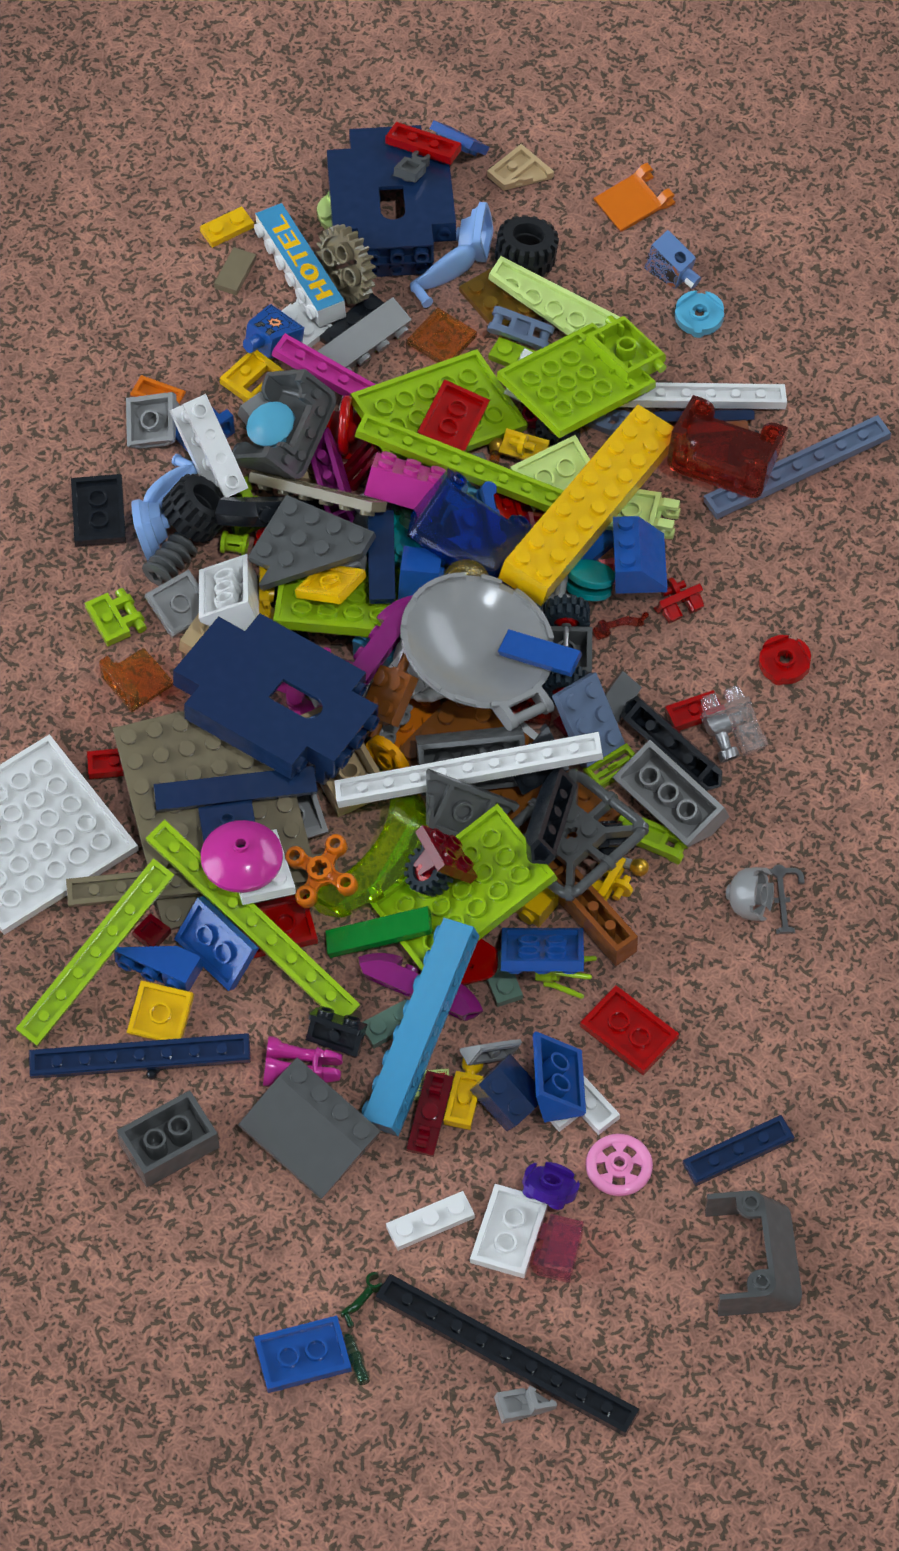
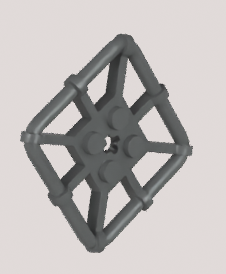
M570 769L567 774L577 785L581 783L599 797L602 802L591 812L587 813L578 806L577 786L557 853L553 860L557 858L566 865V885L563 887L555 881L547 887L557 896L565 898L566 901H574L575 897L584 893L608 870L612 871L616 867V863L649 833L648 823L620 801L616 793L607 791L587 774L577 769ZM532 798L528 802V806L511 820L517 828L532 816L537 798ZM613 808L633 825L605 827L598 820ZM576 832V838L569 837L566 839L569 833ZM628 837L609 856L596 849L606 839ZM591 856L599 865L575 885V867L586 857Z

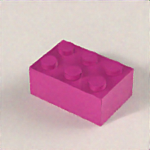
M377 452L364 495L438 516L451 473H447L444 468L439 466H431V468L423 466L421 462L415 459L402 460L396 458L397 456L390 452Z

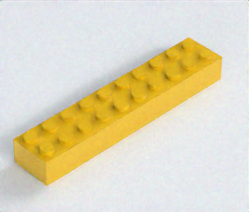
M637 404L505 559L498 578L515 590L517 588L520 589L535 603L542 606L611 524L613 517H616L672 451L680 430Z

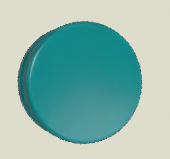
M582 559L568 574L566 590L570 594L576 595L577 598L582 597L587 601L606 600L612 594L615 573L609 566L601 562Z

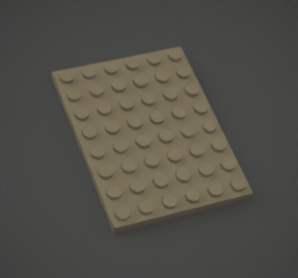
M185 711L113 728L147 865L154 858L165 868H174L146 841V837L164 819L200 853L204 843L198 808L157 812L153 784L274 770L185 719ZM297 796L252 801L255 822L265 825L270 830L277 829L284 854L290 847L298 846L307 855H312ZM295 885V891L302 885ZM204 895L157 899L156 902L161 921L170 927L171 930L179 929L196 899Z

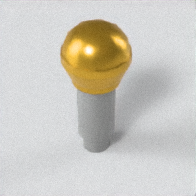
M623 856L626 859L623 868L629 869L637 877L646 875L649 869V864L643 858L630 859Z

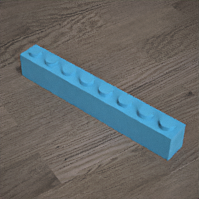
M443 918L441 925H438L435 929L434 943L431 950H428L424 956V967L421 974L415 978L412 997L404 1005L403 1019L393 1032L394 1041L390 1050H387L384 1054L381 1073L375 1077L372 1084V1095L362 1108V1115L380 1131L398 1137L400 1135L480 937L473 926Z

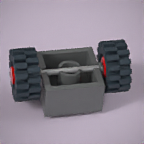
M562 594L561 598L556 595L554 599H547L543 606V613L554 635L553 643L580 650L582 654L572 677L551 671L548 679L542 686L554 705L552 695L585 675L592 673L593 627H590V605L582 597L576 599V595L567 597V594Z

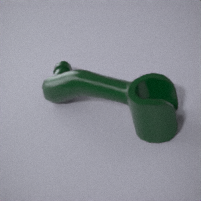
M371 1272L367 1275L366 1289L353 1303L341 1312V1317L345 1318L349 1328L354 1327V1322L350 1315L358 1311L372 1293L379 1292L383 1283H378L377 1285L370 1284L372 1280L378 1279L379 1274L377 1272Z

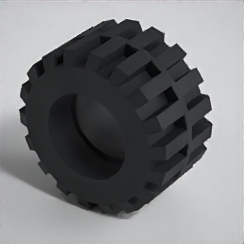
M522 215V217L514 216L512 220L507 219L504 221V224L500 225L498 230L495 260L498 261L500 256L542 277L546 272L549 273L555 265L559 243L558 232L554 230L552 224H547L546 220H540L536 216L528 217V215Z
M185 474L162 500L164 515L168 518L171 526L183 534L184 537L195 542L206 543L211 541L225 526L217 524L215 516L219 499L224 497L221 489L214 482L203 476Z

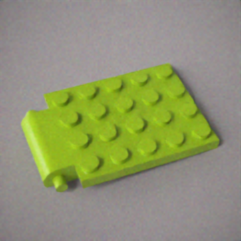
M610 315L605 320L606 325L601 328L591 323L497 371V379L558 438H561L655 389L656 381L649 375L656 371L662 373L666 370L667 366L664 364L666 360L665 353L625 316L616 319Z

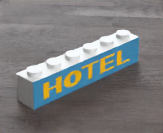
M280 203L255 213L256 224H254V229L258 238H263L267 252L274 255L277 268L284 271L288 285L295 288L298 301L300 303L304 302L306 305L308 317L311 320L314 319L319 327L346 317L343 297L283 204Z

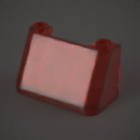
M693 395L672 430L667 457L668 466L679 474L749 498H758L766 487L786 439L788 427L770 422L763 426L761 433H757L714 418L715 408L710 401Z

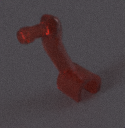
M644 612L640 618L626 616L609 622L602 619L598 622L599 627L593 628V632L597 640L608 638L611 634L609 629L622 625L642 627L644 620L649 617V614Z

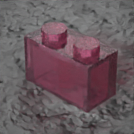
M551 1214L548 1224L543 1223L540 1233V1239L544 1240L542 1249L536 1248L533 1265L537 1266V1276L567 1283L571 1282L583 1236L584 1221Z

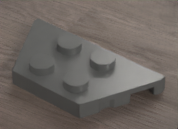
M431 769L426 771V824L429 828H437L447 835L456 836L497 803L506 814L511 810L515 812L520 806L514 800Z

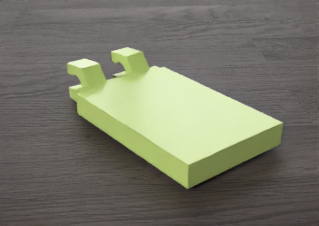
M639 489L616 517L639 516L663 532L664 539H673L675 520L661 518V515L666 518L679 519L681 512L679 508L680 500L662 498V492ZM613 521L606 530L613 531Z

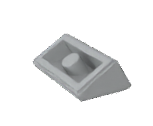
M521 1039L463 1047L459 1050L467 1065L501 1061L508 1054L513 1055L522 1041Z

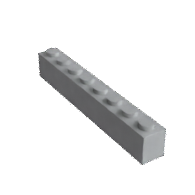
M392 297L323 346L318 352L353 371L351 368L357 364L359 366L366 364L371 359L370 355L376 350L378 353L384 351L390 345V340L395 337L400 339L409 331L408 326L412 319ZM262 391L243 403L239 408L237 415L246 426L252 412L260 405L268 403L263 397Z

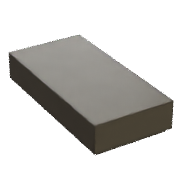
M233 247L214 282V289L237 296L256 261V254Z

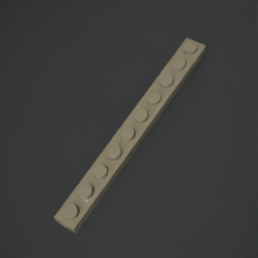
M312 854L308 856L313 858L315 856H321L322 854ZM294 856L293 860H297L299 856ZM336 860L335 869L338 871V863ZM289 867L295 885H302L307 882L308 873L305 870ZM324 867L319 868V870H320V873H318L319 875L324 874V873H323V869H325ZM170 868L168 870L175 877L157 899L202 895V893L175 868ZM142 871L66 879L68 907L117 903Z

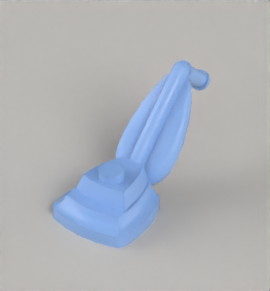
M479 202L478 206L472 209L471 216L461 220V225L456 230L458 247L448 252L424 274L410 283L411 292H414L424 308L431 306L433 303V299L424 291L425 289L441 286L461 276L470 269L475 260L477 262H487L493 237L492 216L487 202Z
M175 454L172 458V464L179 467L167 472L155 481L147 490L143 501L140 499L131 501L134 527L147 562L151 556L155 555L156 550L160 548V544L168 538L167 528H171L169 520L165 517L164 510L162 509L163 498L185 474H197L193 462L182 457L180 454Z

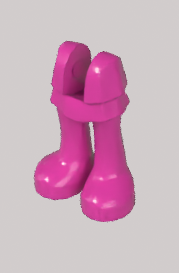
M268 1036L263 1086L270 1087L291 1064L290 1062L278 1060L281 1058L296 1059L298 1057L302 1061L312 1062V1065L307 1066L326 1083L340 1081V1070L322 1067V1065H341L343 1063L342 1054L329 1049L323 1050L319 1047L316 1049L301 1048L285 1044L277 1037Z

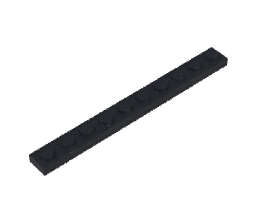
M389 1274L375 1296L376 1301L625 1437L639 1415L640 1409L392 1274Z

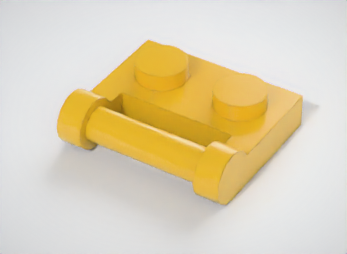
M256 350L244 355L219 379L222 386L245 403L262 391V383L252 392H249L247 389L267 371L284 370Z

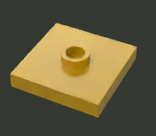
M337 566L309 575L295 589L296 598L341 604L366 579V572L364 569Z
M141 980L126 1033L150 1040L183 1038L195 994Z

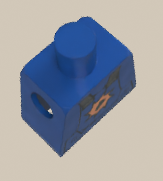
M270 304L249 320L246 338L243 340V347L248 353L258 350L267 358H274L271 356L273 349L282 336L286 333L294 339L303 342L305 327Z

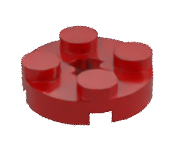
M789 635L774 636L764 643L760 651V670L775 685L796 683L802 680L810 670V649L805 642L798 638L795 640L789 638ZM786 656V659L790 657L791 660L789 663L780 662V657Z

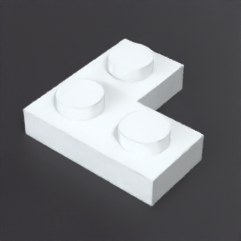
M584 1076L586 1114L581 1117L599 1135L618 1121L620 1114ZM578 1117L550 1122L560 1132Z

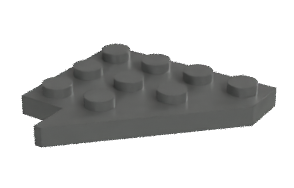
M286 495L250 552L248 559L251 563L267 569L259 583L260 589L267 590L364 558L376 535L371 530Z

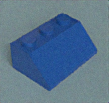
M639 516L613 517L615 594L667 592L664 533Z

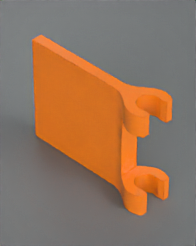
M644 163L634 174L594 197V201L620 232L632 227L658 210L667 209L675 204V201L672 199L675 195L669 188L665 189L657 197L645 183L654 178L651 174L653 168L648 163Z

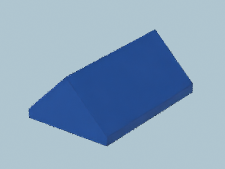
M535 1031L533 1033L536 1098L544 1122L584 1116L586 1114L582 1050Z

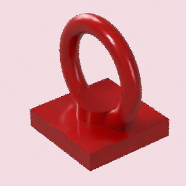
M350 395L343 396L340 411H333L326 426L329 427L335 439L343 462H347L364 443V440L355 437L356 430L362 419L357 412H353V399Z

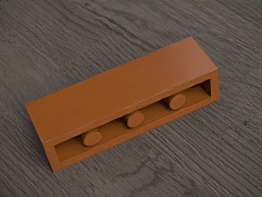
M563 865L554 873L558 878L556 881L565 887L566 865ZM575 867L576 885L584 878V876ZM592 885L584 893L575 897L574 901H566L565 898L558 896V902L583 928L586 934L615 966L637 952L638 936Z

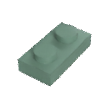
M501 950L497 951L498 969L491 978L486 980L497 1007L523 999V993L515 974L501 971Z
M408 999L363 1021V1023L368 1024L365 1037L373 1049L393 1039V1032L403 1019V1008Z

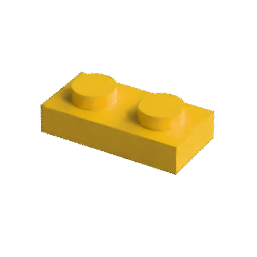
M241 206L201 225L200 232L213 248L253 229L254 222Z

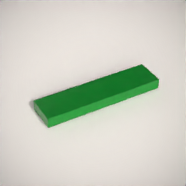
M428 906L325 930L327 954L330 958L433 934L431 910Z

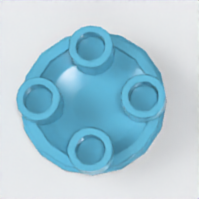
M268 402L260 405L248 418L246 426L248 437L253 443L260 446H276L278 442H286V438L293 429L295 415L287 405L281 402Z

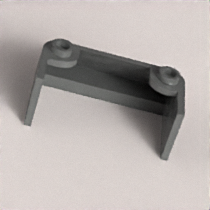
M751 1190L707 1194L705 1217L740 1214L747 1219H762L768 1269L755 1270L749 1275L747 1279L748 1292L719 1294L718 1317L796 1309L801 1303L802 1289L790 1209L779 1201Z

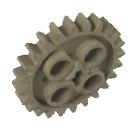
M337 224L323 231L324 234L319 236L321 241L317 242L318 247L321 249L316 251V254L320 256L319 262L348 305L362 302L369 298V295L373 293L371 288L375 287L372 279L376 278V275L372 272V269L376 267L370 262L373 256L367 253L369 246L364 247V238L358 239V231L352 232L351 226L345 227V224ZM351 260L357 261L356 264H352L340 269H336L335 265L343 264Z

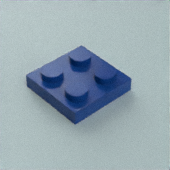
M433 120L429 128L437 132L436 135L460 142L461 151L477 156L478 153L486 155L490 148L455 128Z

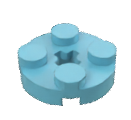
M697 291L687 292L677 301L675 309L676 323L683 331L696 338L714 333L721 327L724 321L723 302L711 292L705 291V294L697 293ZM696 310H697L698 312L704 311V315H703V316H697V315H695V311H696Z

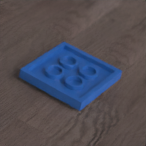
M502 928L501 971H507L511 974H519L523 971H534L538 974H547L551 971H562L565 974L584 972L583 928Z

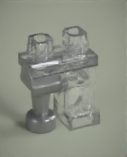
M738 685L724 691L727 700L726 704L719 705L715 693L706 695L701 699L703 713L700 717L705 725L706 732L711 736H715L721 749L718 752L720 763L738 758L740 756L739 751L743 757L764 750L769 745L766 736L762 734L749 696L744 697ZM733 732L739 751L736 746L731 747L728 733Z

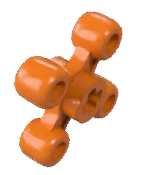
M339 834L330 835L326 839L325 851L321 856L309 857L298 846H292L286 851L285 860L288 866L292 869H303L308 873L307 882L300 886L295 894V899L301 907H313L318 900L317 894L322 886L334 885L338 892L344 896H351L356 893L358 889L356 878L350 873H339L335 869L336 860L343 856L348 849V844L343 836ZM336 843H340L339 847L333 848ZM300 855L297 860H293L294 856ZM324 867V868H325V869H323V873H324V874L319 875V874H318V873H320L319 868ZM346 882H351L348 887H343ZM310 894L309 898L303 899L304 895Z

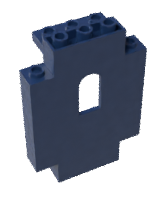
M412 125V126H411V127H414V128H417V129L422 130L421 125ZM392 127L349 129L350 149L327 150L332 226L345 224V227L351 226L352 232L358 231V239L364 238L363 245L364 247L369 246L367 253L373 256L370 262L376 267L372 269L376 277L424 274L434 263V242L456 241V217L450 165L430 158V165L426 167V173L416 183L404 181L402 178L393 176L394 167L404 157L412 158L413 152L385 143V136ZM403 189L405 214L403 217L387 219L381 214L379 190Z
M261 613L245 631L218 616L173 670V686L191 695L184 704L186 720L291 780L297 772H302L309 762L315 765L316 781L325 785L330 778H335L340 768H345L354 751L361 748L369 731L373 732L380 720L378 717V705L362 697L367 689L365 671ZM284 682L318 701L322 706V711L316 717L305 718L272 700L270 697Z

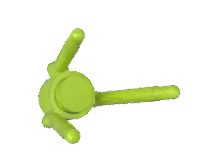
M584 956V962L597 960L596 956ZM551 971L547 974L535 973V980L543 982L544 987L554 988L580 999L584 998V994L554 981H559L560 976L592 979L591 974L581 972L575 974H565L562 971Z

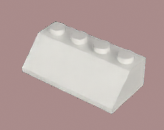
M248 554L199 570L200 622L211 626L219 616L245 631L259 615L258 578L248 559Z

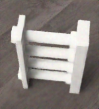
M204 394L170 410L198 475L214 482L221 489L224 497H230L247 489V483L207 395Z

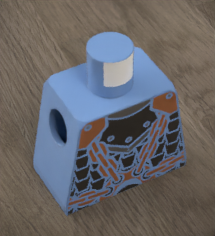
M667 230L651 245L644 269L673 289H676L682 282L693 289L701 280V277L692 270L696 260L695 256L670 231Z

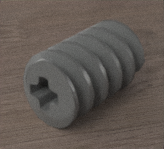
M175 532L168 537V540L162 544L161 548L156 550L155 555L151 556L148 562L143 564V573L152 583L160 586L162 581L165 583L172 579L171 576H178L179 572L177 569L183 570L185 568L184 562L190 563V555L196 556L198 551L188 538L179 532Z

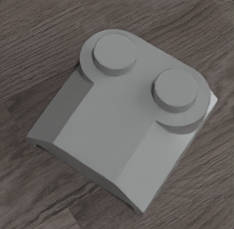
M168 392L126 398L128 448L163 447L175 442L176 424L170 413V410L180 406L176 401L175 393Z

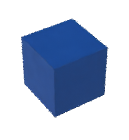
M404 546L400 568L398 600L412 596L427 582L444 575L445 567H441L443 550Z

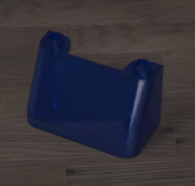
M448 468L412 511L409 534L414 541L455 569L461 568L464 570L465 567H472L476 569L477 576L481 577V574L498 578L505 559L531 530L532 525L522 515H511L508 519L468 493L466 478L462 474L453 472ZM465 570L469 575L476 576L473 571Z

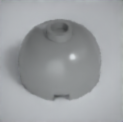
M752 867L740 870L726 888L727 900H730L734 912L743 919L765 921L767 919L763 917L765 907L771 911L774 900V883L768 882L767 875L772 876L768 868ZM755 905H761V906H759L758 908H756V909L753 910V906H755Z

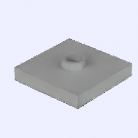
M190 570L181 573L145 594V599L171 638L185 632L199 613V584Z

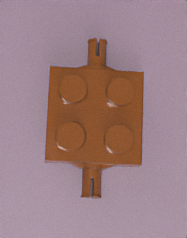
M402 653L397 667L389 668L380 664L365 697L378 705V717L380 718L376 729L373 732L369 731L368 736L371 738L380 734L383 725L399 727L419 678L407 672L410 663L405 653Z

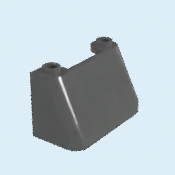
M306 369L267 372L261 387L263 397L268 402H281L291 409L295 415L293 429L286 438V442H278L276 446H260L255 443L251 445L248 442H239L233 447L232 452L240 467L288 479H298L305 475L335 408L336 396L328 386Z

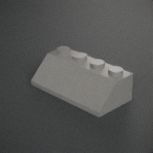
M651 740L613 776L617 783L687 847L712 836L730 817L726 809Z

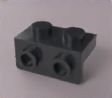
M324 1006L316 1007L309 1013L308 1019L310 1024L306 1041L354 1057L360 1054L368 1024L360 1022V1018L356 1016H342L334 1013L333 1009Z

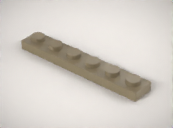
M250 472L248 482L258 484V488L262 490L272 491L275 488L278 489V494L293 496V493L298 494V499L313 501V498L319 499L318 503L321 505L334 506L335 503L339 504V509L354 511V508L359 509V514L365 516H375V512H386V501L263 472Z

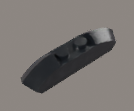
M285 496L223 497L219 499L215 512L217 524L237 527H267ZM313 498V501L298 499L325 511L324 506L318 503L319 499Z
M638 695L626 702L621 716L648 741L651 740L706 791L721 787L722 770L705 753Z
M561 767L554 768L544 781L527 828L526 855L533 864H549L556 856L578 786Z

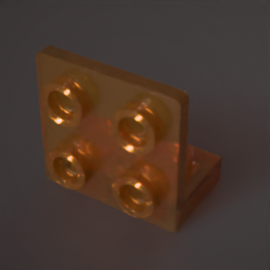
M145 648L138 650L120 663H113L108 656L99 661L102 679L131 712H134L173 686V680Z

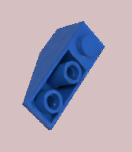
M178 946L118 947L114 952L115 961L123 970H134L141 973V976L147 981L155 982L156 980L167 987L190 991L203 969L201 956Z

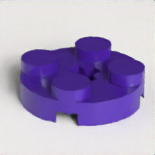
M546 1162L545 1166L536 1167L537 1163H533L526 1168L522 1180L524 1187L522 1192L527 1198L536 1199L556 1210L563 1209L565 1204L571 1203L576 1199L580 1183L579 1180L576 1183L574 1180L575 1174L570 1169L553 1162Z

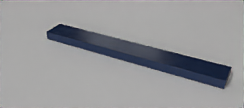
M249 1033L29 1050L31 1079L251 1062Z

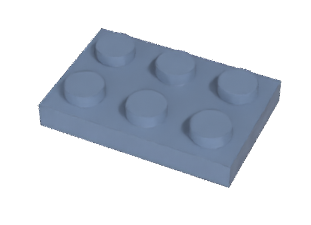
M596 672L585 675L552 695L568 737L599 732L603 757L625 744ZM597 761L581 763L580 766L589 767Z

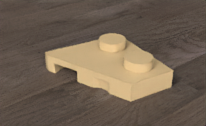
M520 144L487 170V177L505 191L552 179L554 171L525 146Z

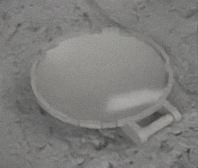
M466 572L451 573L437 577L424 584L413 594L402 616L400 626L401 642L410 665L428 686L444 697L460 704L477 708H491L508 731L517 728L520 723L541 713L548 714L554 711L553 701L542 687L551 671L500 656L498 653L508 629L553 642L554 635L547 618L528 595L518 588L514 590L502 584V580L485 574H481V577L466 575ZM529 698H532L536 704L516 714L510 709V707Z

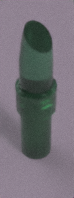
M345 1334L344 1340L351 1367L354 1369L359 1385H365L370 1382L364 1365V1358L358 1349L354 1337L351 1334Z

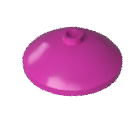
M248 820L232 821L219 826L209 834L201 849V864L207 878L219 888L231 892H251L266 886L277 876L283 861L282 846L276 834L265 825ZM238 845H245L242 848L237 847Z

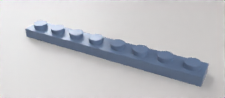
M879 415L712 491L704 495L703 501L717 520L889 440L891 432Z

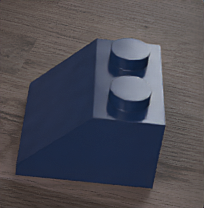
M508 1054L470 1089L506 1131L516 1127L539 1105L536 1098L535 1081L511 1054Z

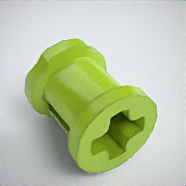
M224 530L221 537L220 553L229 551L241 553V555L247 554L250 541L249 534H244V536L229 534L228 531Z

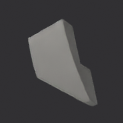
M529 1386L527 1390L520 1388L497 1392L494 1396L502 1424L556 1409L557 1403L553 1399L549 1401L536 1393V1389L532 1386Z

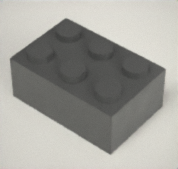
M190 1090L117 1130L119 1145L146 1188L220 1148L218 1133Z

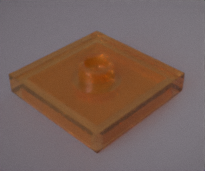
M437 307L407 339V344L439 363L459 356L477 337V331Z

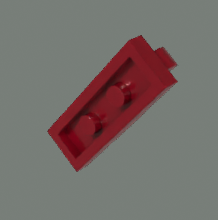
M426 1071L406 1151L434 1157L454 1080L453 1076Z

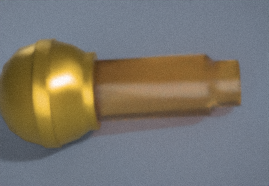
M496 438L489 443L491 453L489 461L498 465L500 455H502L499 454V449L503 442L501 438Z

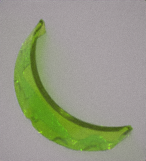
M419 794L390 799L388 817L376 842L359 862L345 872L352 874L358 882L356 893L351 896H344L338 892L334 885L322 886L318 891V900L314 905L320 914L340 918L352 914L351 910L366 903H376L386 896L383 892L394 883L400 884L406 877L404 876V871H408L405 863H410L411 861L408 856L410 854L415 855L413 850L415 848L421 849L420 845H422L415 831L422 825L427 826L426 806ZM346 882L343 887H348L351 882Z

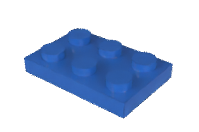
M205 896L196 899L174 938L185 950L201 956L202 966L228 991L234 990L259 949Z
M337 1315L254 1337L268 1393L352 1372Z

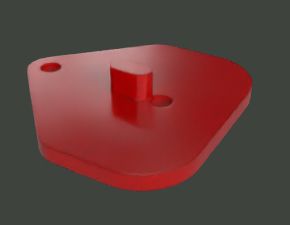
M482 938L477 942L461 981L463 985L487 980L498 969L497 950Z

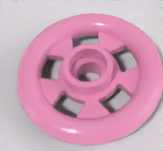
M611 1134L594 1143L586 1157V1172L590 1181L597 1189L612 1196H627L636 1193L646 1185L652 1174L653 1162L649 1150L640 1140L630 1135ZM613 1146L616 1151L607 1157L603 1150ZM626 1147H630L636 1152L632 1158L629 1154L623 1152ZM620 1160L624 1162V1165L619 1167L614 1162ZM604 1163L608 1173L600 1175L597 1165ZM633 1165L641 1167L639 1176L630 1174ZM613 1177L625 1178V1184H612Z

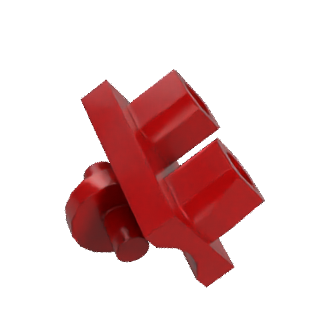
M672 577L667 579V592H661V595L663 597L671 596L659 601L658 606L654 607L657 614L662 613L670 624L683 617L678 607L679 604L685 602L690 614L701 610L704 607V603L700 595L703 591L700 583L680 591L687 587L684 580L677 583Z

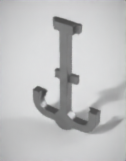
M775 865L773 869L769 870L777 878L779 898H774V903H780L782 927L776 929V934L795 933V928L788 927L786 902L791 901L790 897H785L783 877L787 874H795L798 877V884H804V875L797 868H785L783 865Z

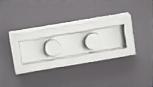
M461 1191L386 1223V1228L397 1251L472 1220L475 1218V1214L464 1192Z

